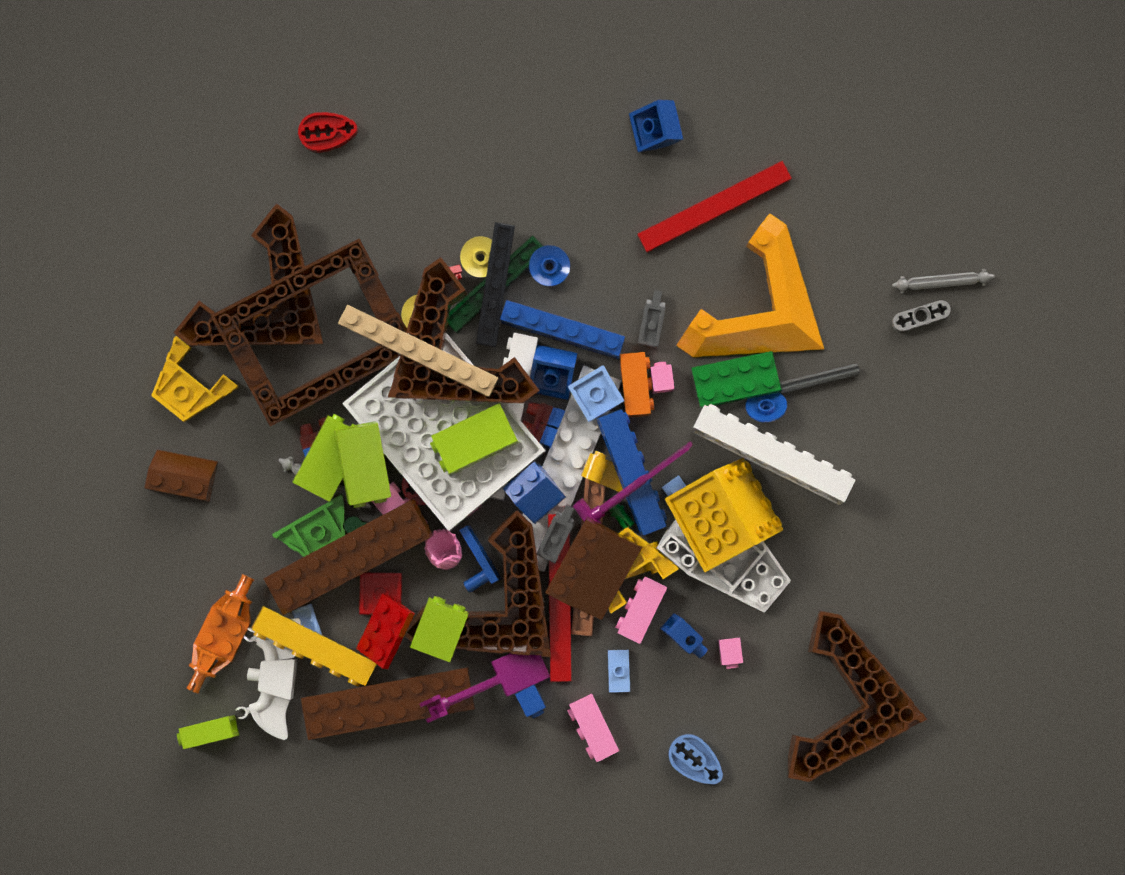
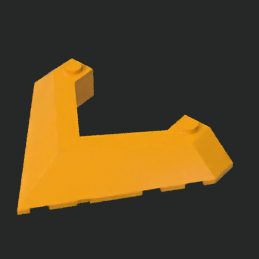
M769 214L746 246L763 258L773 311L717 320L701 309L676 345L693 358L760 354L770 351L777 353L824 350L790 234L785 223Z

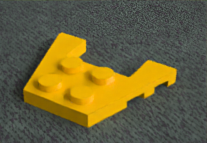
M175 336L151 396L183 422H186L235 391L239 386L223 374L211 390L204 387L178 366L191 350V347Z
M629 527L618 533L642 546L627 576L650 561L662 579L679 569L675 563ZM619 590L608 608L610 613H613L627 603Z

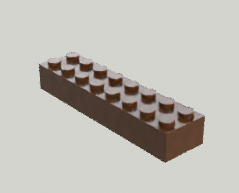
M412 499L263 579L282 615H285L434 535L415 499Z
M468 667L301 698L307 738L311 740L430 718L432 716L427 705L421 707L419 703L436 695H440L441 698H448L472 687ZM471 696L451 705L446 710L447 713L452 714L475 709L474 697Z

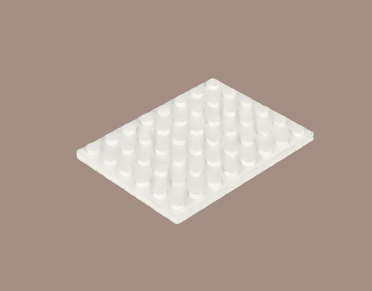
M446 333L443 351L473 365ZM399 356L342 404L359 424L373 421L378 423L383 453L447 530L451 531L542 455L545 449L506 403H500L518 440V444L451 476L448 471L444 473L439 464L442 458L439 452L434 453L430 442L433 441L431 436L499 402L388 398Z

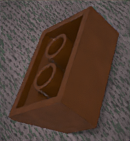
M157 450L148 468L144 488L150 491L210 502L218 461Z

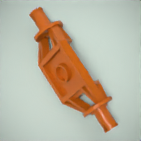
M242 574L235 591L225 590L226 594L211 607L193 644L192 663L189 666L194 669L195 673L187 686L188 690H193L192 692L199 694L206 677L215 678L219 671L233 661L244 639V635L248 631L247 628L251 624L250 605L252 601L248 600L246 595L254 579ZM242 602H244L241 615H238ZM215 660H218V662H217V663L215 664V666L211 669V671H209V669L211 668V666L213 665V663L215 662Z

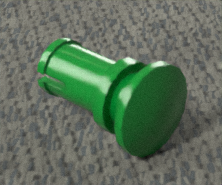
M618 503L609 510L610 516L614 517L624 530L629 526L631 527L635 522L624 511V506Z

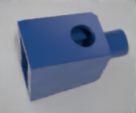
M675 613L660 627L686 653L691 654L693 652L698 658H701L708 649L701 643L703 638L684 619ZM690 636L689 641L686 642V638Z

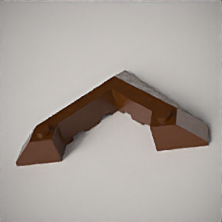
M276 203L251 234L253 240L268 251L271 284L305 267L294 218ZM310 288L239 324L250 345L323 344ZM200 300L173 332L190 346L226 345L210 316L215 312Z
M442 257L423 271L421 284L406 333L443 351L450 307L465 297L467 293ZM400 355L388 398L524 403L540 390L515 357L499 369L478 367L499 378L490 397H487Z
M516 510L488 537V541L503 554L505 610L468 612V617L455 649L551 657L533 526ZM426 604L413 617L405 633V636L411 642Z
M819 611L811 633L808 652L825 655L830 658L861 706L813 739L792 735L788 753V778L807 782L927 720L925 715L920 712L875 655L865 646V643L855 631L850 628L845 619L839 614Z

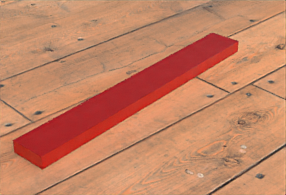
M780 161L638 233L637 236L646 253L790 181L792 178L783 161Z
M548 514V528L556 514ZM569 535L556 562L549 561V585L570 548ZM549 595L550 682L571 681L570 606Z

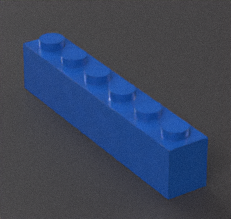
M506 300L500 318L501 324L615 359H619L625 336Z
M621 409L596 418L622 488L624 489L640 476L649 473L648 470L645 471L643 463H645L642 452H638L635 444L638 443L634 432H630L628 427L630 420L627 413H623ZM652 477L626 497L639 533L643 536L666 527L665 521H667L664 510H660L657 503L660 501L659 495L656 490H652L650 484L653 482Z

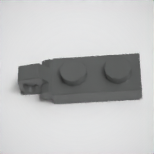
M654 290L653 299H647L637 345L658 349L666 308L665 303L661 302L663 291Z
M566 505L562 514L557 512L556 516L553 517L536 555L553 563L556 562L573 527L574 519L570 518L574 510L572 506Z

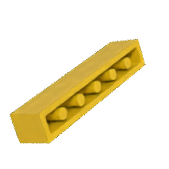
M265 606L261 608L251 628L255 631L254 635L262 640H265L267 637L274 641L273 645L283 650L287 647L293 650L291 654L301 659L306 656L312 659L311 664L322 668L324 665L330 668L329 673L339 678L341 675L349 678V683L357 687L360 684L366 686L376 666V663L369 658Z

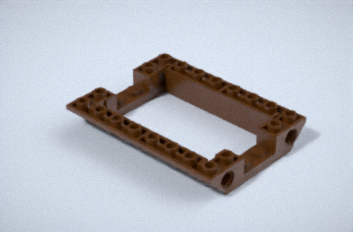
M360 238L210 315L270 427L392 363L400 356V354L378 344L277 397L275 390L239 324L349 267L376 319L406 333L407 328L387 295L378 277L379 274Z

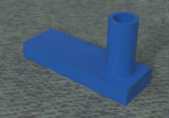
M465 526L459 530L483 571L463 582L467 591L471 593L489 581L493 584L501 580V576L471 526Z

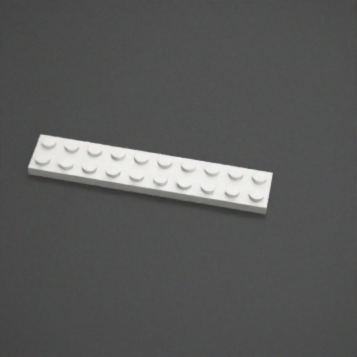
M583 366L578 380L593 372L594 369ZM611 377L619 390L622 381ZM573 395L570 397L553 444L542 466L566 498L536 524L523 513V516L533 526L536 553L548 530V514H556L557 512L562 514L566 505H572L583 478L581 476L590 453H593L601 434L596 419L588 422ZM537 555L538 569L544 572L549 560Z

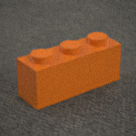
M645 352L620 354L625 412L629 418L650 416L651 410H654V400L649 398V390H652L651 377L647 378V370L650 369V359L645 357Z

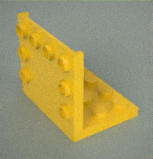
M744 458L708 473L665 498L704 572L783 531L780 518L775 515L770 500L765 497L760 482L755 479L752 473L751 465Z

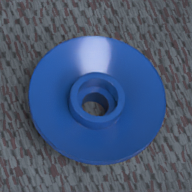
M547 245L540 247L533 253L529 262V270L533 279L539 284L556 286L567 278L570 271V261L562 249ZM549 263L553 265V269L550 271L545 267Z
M781 393L750 398L746 401L747 414L759 422L778 420L787 410V401Z

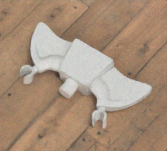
M293 618V619H291V620H293V621H295V622L301 624V619H299V618ZM247 628L250 632L255 633L251 628ZM244 635L246 641L257 642L256 645L263 649L265 660L261 661L260 669H248L247 680L258 681V691L261 694L258 701L250 704L249 707L241 706L235 709V711L239 709L245 711L244 716L238 717V719H244L251 713L255 722L264 731L285 740L288 738L286 711L290 700L294 696L298 659L294 658L295 655L291 654L293 650L287 647L284 650L273 645V640L267 637L265 640H262L255 635L251 638Z

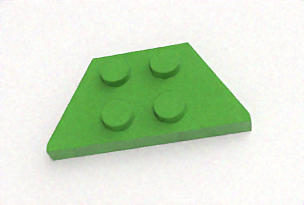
M341 494L273 533V537L305 557L346 535L344 528V496Z

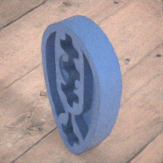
M684 734L677 737L671 743L668 752L669 761L679 773L694 781L706 784H717L722 780L723 773L720 763L711 748L701 738L692 734ZM684 742V748L687 751L692 749L694 757H702L700 759L702 764L700 766H692L693 760L690 758L685 760V754L681 751L676 753L677 748L675 744ZM704 767L712 771L717 769L718 772L716 774L718 775V778H712L711 780H709L708 778L710 775L708 774V771L704 769Z

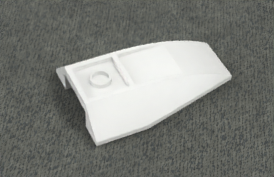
M676 519L666 530L657 546L658 550L689 576L764 613L791 581L764 541L707 572L703 571Z

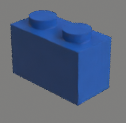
M535 684L515 694L526 717L531 715L533 719L544 713L543 709L546 708V705Z

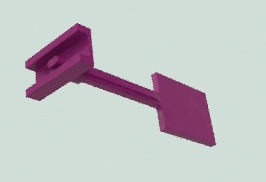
M691 441L650 470L649 473L637 478L601 506L597 505L591 510L582 498L573 505V508L583 521L588 516L602 524L600 519L605 516L607 511L687 452L693 444Z
M510 653L492 661V666L496 672L495 677L448 698H441L440 695H436L419 703L421 707L427 705L432 716L426 719L429 723L447 715L446 710L451 705L498 684H501L507 697L549 678L550 675L540 655H517Z

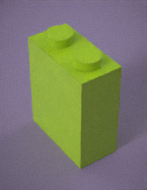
M434 596V598L429 597L410 648L450 662L468 617V612L465 611L466 608L459 604L454 603L451 606L446 604V600L437 596Z
M232 715L179 728V733H177L178 744L183 749L239 736L236 717Z

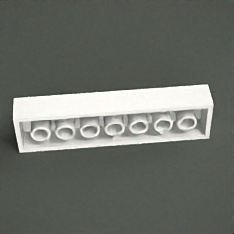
M704 405L691 431L692 433L831 502L841 505L846 501L855 482V479L851 478V473L842 469L837 471L833 469L831 463L824 460L819 462L814 459L815 456L806 451L801 453L795 450L796 446L784 441V444L776 441V436L768 432L762 434L757 431L758 428L750 423L744 425L738 422V417L729 413L726 416L720 413L721 409L714 405Z

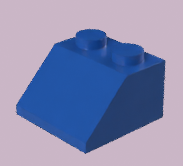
M657 100L629 113L638 152L667 147L683 140L673 100Z
M537 345L530 376L531 380L540 390L537 394L568 400L570 393L568 386L572 384L577 353Z
M536 462L529 465L503 488L514 504L534 524L566 498L544 468Z

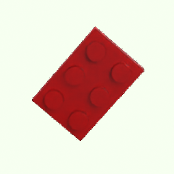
M382 593L356 649L382 669H388L415 613L390 595Z

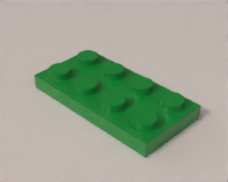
M772 351L691 368L700 409L704 405L709 406L711 404L716 406L781 392Z

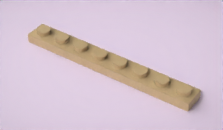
M349 305L346 306L338 322L339 325L487 397H490L499 379Z

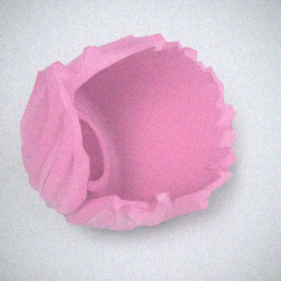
M447 529L434 530V536L425 540L426 546L424 549L426 556L437 568L444 570L454 568L462 558V548L456 534L451 533Z

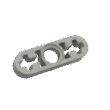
M939 300L898 313L893 317L891 324L895 331L905 332L945 319L950 314L951 308L946 301ZM938 305H940L941 308H945L943 315H941L940 313H935L932 315L934 319H931L930 312L935 311L938 308ZM917 311L926 313L927 318L924 322H919L916 319L915 314ZM908 314H911L912 322L909 321L905 323L904 328H902L901 325L896 324V322L899 320V317H901L902 320H906L910 318Z

